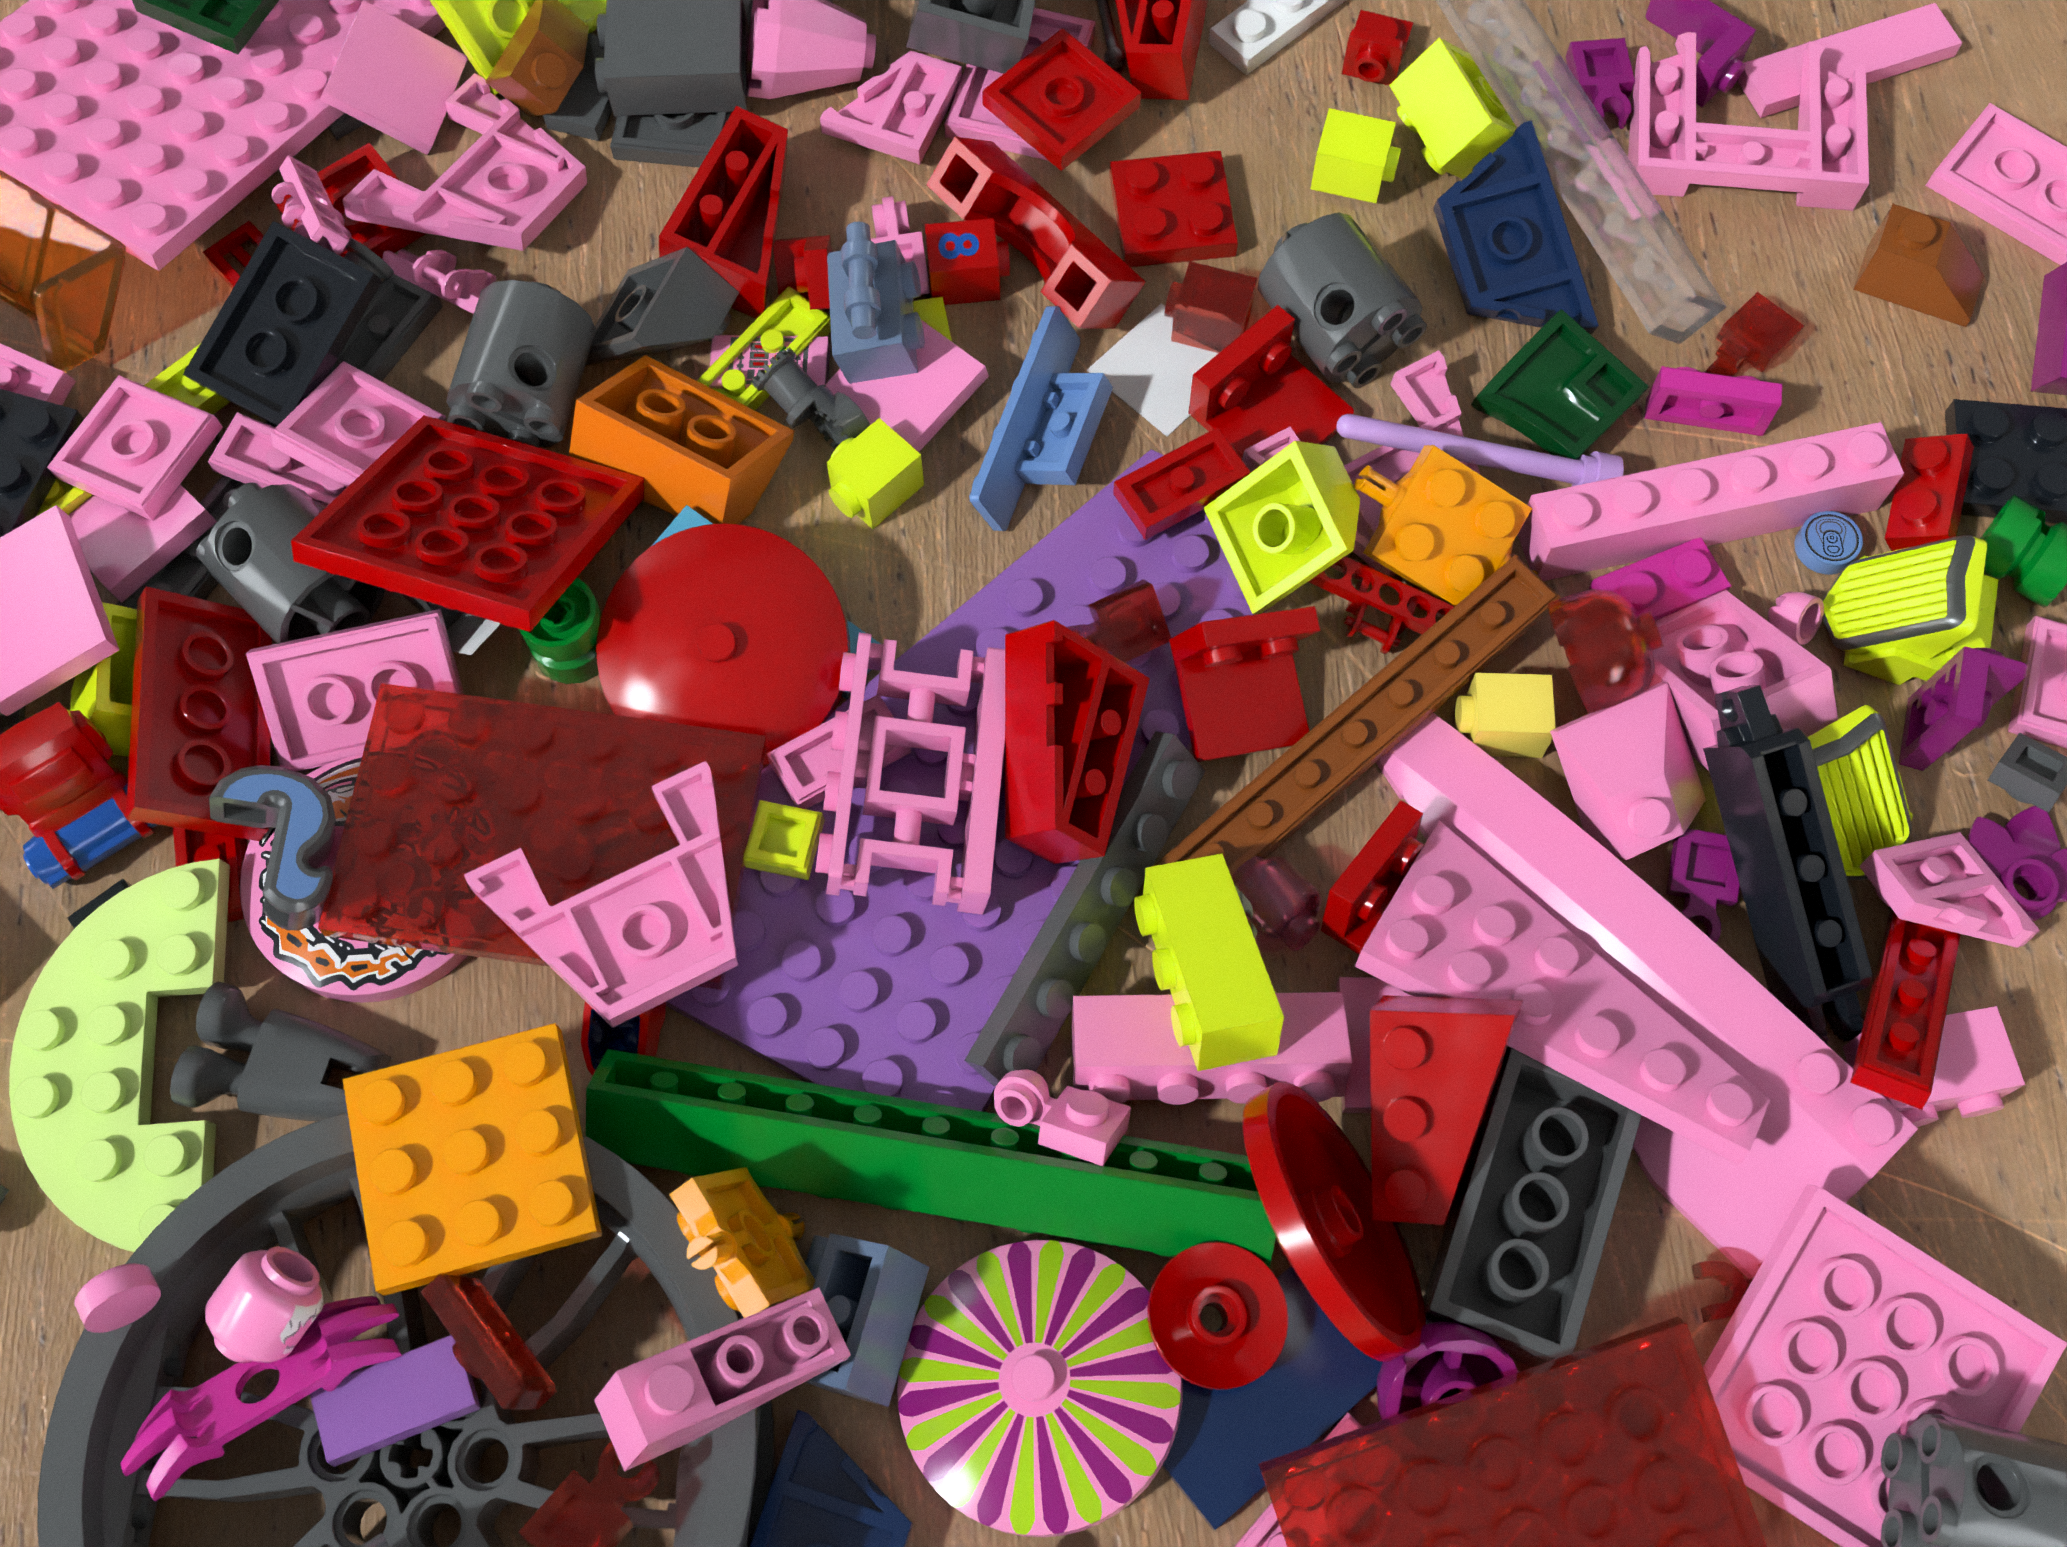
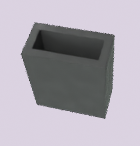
M606 0V13L597 15L598 39L600 47L604 49V58H596L595 75L599 93H608L614 116L732 112L736 106L747 110L748 21L744 0Z

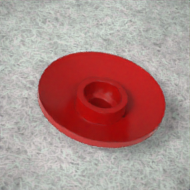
M1221 1242L1202 1243L1187 1248L1167 1262L1157 1275L1150 1291L1147 1315L1153 1343L1165 1363L1176 1374L1192 1384L1215 1390H1227L1247 1385L1261 1377L1272 1367L1284 1347L1288 1331V1307L1284 1292L1270 1268L1260 1258L1246 1249ZM1205 1306H1212L1220 1312L1222 1325L1218 1332L1210 1331L1202 1324L1201 1311Z

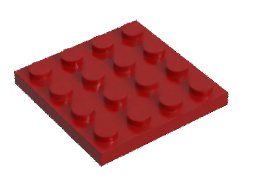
M423 415L291 540L294 562L317 568L330 574L344 576L384 588L387 591L401 593L441 605L447 609L461 611L501 623L508 627L531 632L644 499V477Z

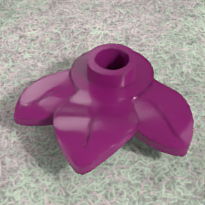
M2034 805L2013 816L2004 828L1984 817H1977L1974 820L1968 835V842L2032 921L2040 920L2048 915L2055 908L2057 902H2067V848H2060V843L2048 812ZM2014 884H2019L2026 889L2029 900L2017 892Z

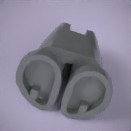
M218 981L208 988L200 1002L196 1016L198 1037L206 1045L226 1050L251 1052L247 1063L235 1061L208 1048L196 1045L189 1046L181 1054L175 1065L171 1078L170 1094L175 1104L190 1108L202 1106L224 1094L238 1095L237 1105L239 1110L243 1112L284 1119L318 1122L348 1112L344 1089L327 1085L333 1068L360 1075L389 1067L391 1057L381 1050L341 1031L280 1009L271 1010L264 1021L261 1022L250 1014L243 992L238 987Z

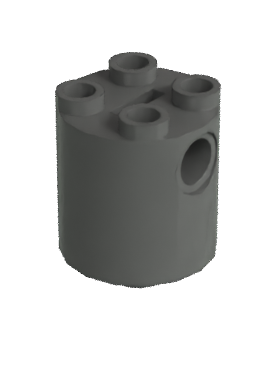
M1338 212L1325 215L1310 223L1298 224L1288 230L1276 243L1273 254L1259 275L1257 289L1271 309L1279 305L1295 319L1292 336L1329 382L1341 383L1349 381L1354 388L1365 386L1378 376L1382 369L1381 363L1391 356L1398 348H1406L1415 343L1423 335L1427 327L1425 321L1420 317L1423 308L1419 299L1353 218L1347 214Z
M506 280L493 282L482 289L446 401L450 408L448 422L538 448L550 447L562 441L596 331L591 316L577 302L565 296L556 288L544 283Z
M250 482L242 485L232 493L228 501L229 509L216 522L210 534L199 543L196 555L221 586L277 644L369 624L384 598V588L344 576L330 574L326 571L294 562L291 540L323 511L304 490L291 484L270 485L262 488L258 483Z
M1924 1414L1910 1425L1905 1435L1891 1433L1887 1437L1881 1453L1882 1471L1890 1479L1889 1511L1884 1517L1881 1528L1883 1547H2067L2066 1444L1943 1414Z

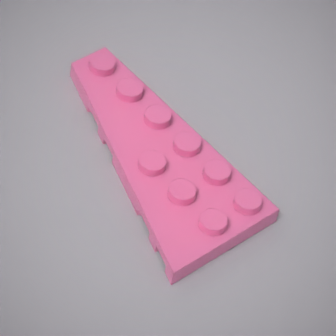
M1438 821L1362 948L1355 967L1411 996L1523 1000L1508 1043L1509 1047L1739 1166L1752 1148L1770 1099L1441 821Z

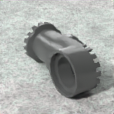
M790 347L782 352H778L775 358L772 357L770 359L772 366L769 367L765 363L762 366L764 370H759L752 379L751 383L758 391L766 390L788 414L786 422L792 428L810 419L818 428L819 433L825 435L824 439L826 442L830 439L833 440L830 444L832 448H835L848 438H856L870 426L862 410L848 396L841 392L833 394L825 384L817 386L795 362L797 355Z

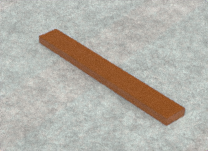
M1514 555L1153 866L1223 853L1234 885L1237 884L1471 681L1475 673H1480L1555 608L1560 596L1517 555Z

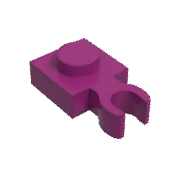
M1625 38L1570 42L1565 58L1575 101L1592 100L1593 106L1589 115L1591 127L1595 131H1599L1605 117L1604 112H1610L1618 118L1619 129H1624L1631 112V103L1627 97H1630L1635 84Z
M1688 828L1683 835L1674 838L1666 894L1684 897V908L1681 913L1688 919L1701 921L1706 927L1707 936L1716 943L1721 934V922L1716 913V904L1726 906L1736 904L1740 883L1727 835Z

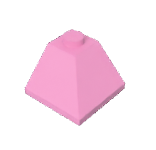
M1667 682L1657 683L1550 731L1584 831L1616 857L1628 860L1683 835L1706 801Z

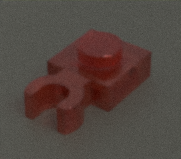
M611 1441L600 1455L598 1463L599 1473L591 1483L573 1470L520 1529L519 1534L531 1547H616L633 1527L630 1517L621 1511L620 1508L626 1502L637 1501L646 1497L655 1488L660 1477L657 1465L650 1460L636 1476L632 1478L618 1476L617 1469L621 1462Z

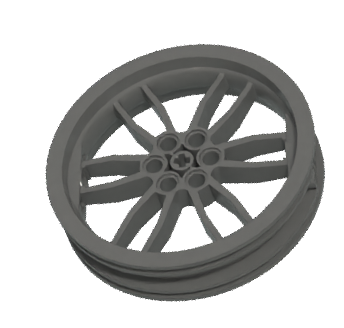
M348 1112L309 1124L285 1134L226 1167L179 1204L150 1233L126 1262V1264L136 1263L148 1266L160 1288L161 1297L148 1313L131 1324L103 1333L89 1332L84 1328L60 1384L46 1433L38 1489L37 1531L39 1547L149 1546L158 1500L154 1501L151 1498L146 1483L166 1448L150 1458L137 1471L127 1477L123 1474L120 1463L135 1442V1436L141 1425L158 1402L171 1389L177 1391L192 1389L181 1387L188 1350L206 1322L205 1307L208 1300L242 1255L257 1250H269L277 1243H279L280 1247L298 1252L307 1258L317 1269L324 1304L333 1302L305 1234L304 1224L326 1210L355 1196L364 1220ZM583 1135L599 1221L616 1233L613 1242L557 1314L498 1366L486 1360V1357L516 1288L540 1253L489 1267L455 1331L462 1340L471 1375L478 1376L482 1385L481 1397L479 1399L481 1409L363 1455L351 1470L342 1474L337 1466L333 1467L326 1461L314 1410L291 1405L269 1419L304 1430L305 1434L301 1441L299 1465L297 1467L222 1481L177 1479L161 1498L244 1503L322 1493L326 1504L324 1517L293 1547H360L366 1543L360 1530L361 1519L364 1513L378 1502L382 1504L386 1511L387 1523L383 1536L390 1547H438L433 1536L434 1522L441 1512L450 1507L456 1508L460 1514L462 1525L459 1536L449 1547H505L495 1531V1522L503 1508L513 1502L604 1526L675 1530L673 1547H750L774 1479L775 1424L772 1400L702 1437L683 1445L677 1471L676 1503H668L667 1510L592 1504L535 1485L540 1450L608 1438L610 1436L600 1413L515 1423L511 1413L513 1402L583 1333L633 1260L640 1257L657 1279L670 1300L688 1341L744 1318L741 1312L732 1310L720 1296L715 1284V1276L718 1274L713 1266L705 1270H699L691 1265L701 1256L688 1260L687 1248L690 1242L678 1225L677 1213L679 1211L648 1179L622 1158ZM417 1287L384 1296V1304H394L399 1313V1317L387 1323L388 1339L395 1341L401 1354L427 1345V1336ZM354 1337L353 1339H351V1340L348 1341V1342L358 1341V1340H357L356 1337ZM373 1365L363 1366L361 1368L353 1370L350 1374L363 1370ZM243 1391L241 1393V1401L246 1404L257 1403L266 1398ZM502 1442L508 1451L509 1462L506 1471L499 1479L492 1483H486L479 1471L482 1454L488 1447ZM425 1447L433 1450V1458L429 1467L418 1466V1468L410 1466V1457L414 1449L424 1451Z

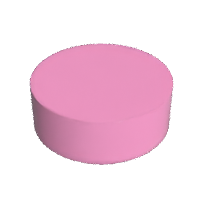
M130 1263L113 1267L92 1278L81 1288L74 1304L85 1329L93 1333H103L122 1328L144 1316L157 1304L161 1297V1291L148 1266Z

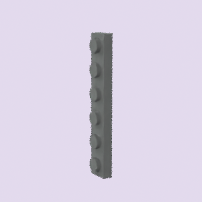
M1157 731L1153 734L1121 790L1105 856L1080 860L964 1060L994 1087L1008 1072L1022 1069L1037 1071L1073 1007V996L1080 995L1145 878V868L1153 866L1206 771L1175 734Z

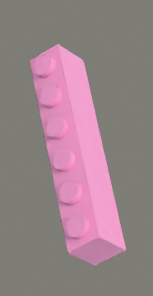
M1882 422L1534 494L1531 495L1527 504L1532 510L1521 527L1518 537L1529 568L1536 571L1538 576L1543 581L1640 561L1696 538H1702L1706 546L1800 527L1803 526L1811 515L1818 512L1834 511L1846 516L1875 511L1879 509L1904 475V472Z

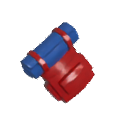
M60 702L15 724L0 734V810L8 816L19 815L29 825V830L34 836L23 845L24 860L36 879L39 878L44 884H48L52 889L57 888L71 878L77 881L87 873V870L141 837L145 839L156 831L155 827L158 826L157 824L126 819L128 778L110 760L114 752L105 735L80 710L69 711Z

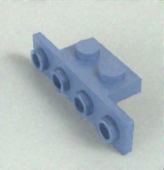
M1047 306L1044 310L1037 330L1033 333L1031 345L1018 377L1013 382L1012 392L999 424L994 429L992 441L984 461L972 484L969 496L970 502L994 531L1007 530L1025 484L1076 485L1113 389L1104 373H1069L1080 346V338L1066 316L1060 311L1059 306Z

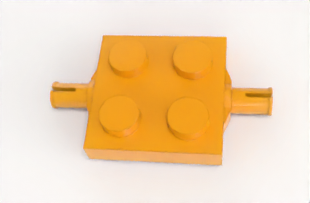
M1424 445L1410 471L1397 481L1396 484L1373 470L1369 465L1359 473V476L1364 479H1356L1354 483L1356 490H1360L1382 504L1378 527L1363 553L1431 596L1454 607L1512 558L1510 553L1512 552L1513 541L1532 510L1530 506L1435 445Z
M746 1167L693 1177L669 1194L679 1210L677 1213L678 1225L690 1242L687 1248L688 1260L701 1256L691 1264L699 1270H705L713 1266L718 1274L715 1276L716 1288L724 1302L732 1310L741 1312L742 1316L746 1318L813 1290L815 1278L802 1259L795 1244V1241L799 1240L805 1231L804 1221L793 1224L801 1218L794 1212H788L783 1215L777 1214L776 1210L760 1191Z

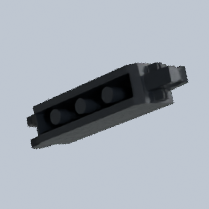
M1760 685L1741 686L1715 694L1721 730L1717 731L1718 744L1703 748L1768 991L1827 1045V1041H1829L1828 1032L1825 1029L1826 1022L1821 1004H1823L1824 1012L1828 1016L1827 1022H1829L1830 1029L1833 1030L1834 1035H1837L1839 1040L1843 1039L1844 1042L1853 1040L1862 1033L1864 1021L1861 1017L1862 1011L1857 991L1868 988L1873 974L1811 742L1799 728L1782 729L1777 716L1770 714Z

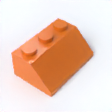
M645 355L576 399L569 456L644 477L643 500L676 517L687 505L713 524H739L752 514L791 445L795 431Z

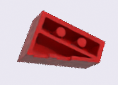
M1115 0L1131 84L1142 92L1141 99L1189 100L1208 0Z
M736 106L658 237L659 257L688 247L739 292L731 308L757 319L766 310L774 255L773 244L776 240L786 171L788 129Z
M1055 620L1005 635V839L1052 864L1105 856L1150 678Z
M1383 995L1370 1009L1372 1220L1445 1224L1460 1188L1523 1000Z

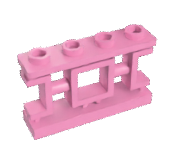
M859 632L856 654L843 652L839 690L851 692L849 712L836 711L831 750L844 751L841 772L828 771L823 810L836 812L834 834L820 833L815 872L828 874L826 894L839 896L840 889L851 890L853 895L866 896L870 866L935 873L933 905L945 906L946 902L958 903L957 912L983 915L991 893L1005 744V649L988 647L985 658L973 656L974 651L961 649L957 663L956 678L894 670L897 641L884 639L883 644L871 643L872 634ZM867 669L880 670L877 696L909 700L907 720L875 716L871 741L859 740ZM970 682L980 683L973 754L963 753L966 727L933 723L934 705L939 703L966 707ZM885 744L948 752L943 798L879 790ZM853 787L865 788L862 815L895 818L893 842L860 838L856 865L844 863ZM958 800L968 801L960 877H952L953 849L919 845L922 822L953 826L957 814Z

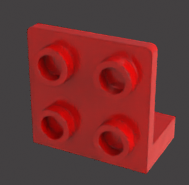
M1276 305L1196 371L1192 377L1188 414L1207 431L1218 427L1241 460L1245 449L1288 427L1293 429L1301 442L1324 445L1338 433L1336 428L1338 419L1345 414H1354V409L1291 355L1292 347L1290 343L1295 319L1279 305Z
M1315 606L1204 621L1169 639L1193 755L1197 762L1292 747L1309 732L1293 653L1299 651L1298 641L1320 631Z
M1400 800L1330 888L1320 931L1360 955L1362 948L1423 848V843L1416 839L1423 816L1422 812Z

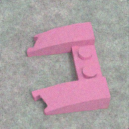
M1686 32L1678 35L1675 42L1678 55L1654 63L1650 61V51L1647 46L1639 49L1636 57L1635 84L1631 107L1627 192L1684 197L1689 184L1796 192V206L1854 210L1869 185L1866 65L1859 62L1847 80L1820 66V58L1826 46L1818 42L1809 41L1803 52L1798 130L1696 122V33Z

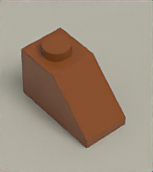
M535 0L485 82L529 117L555 113L584 67L589 26L558 0Z
M1892 204L1867 247L1853 290L1966 327L1971 320L1984 275L1951 222Z

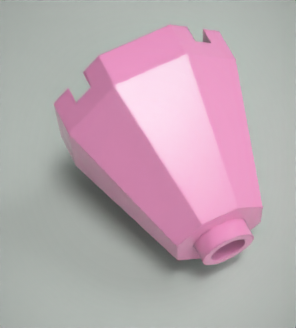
M753 0L748 44V61H752L751 74L747 73V94L749 97L774 99L860 81L863 68H873L876 35L867 33L865 19L827 0Z

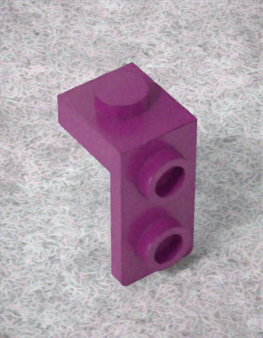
M1709 0L1650 1L1645 15L1648 21L1676 39L1678 35L1686 32L1696 33V51L1702 54L1696 66V104L1703 107L1719 90L1727 93L1735 85L1745 69L1746 63L1743 60L1756 29Z

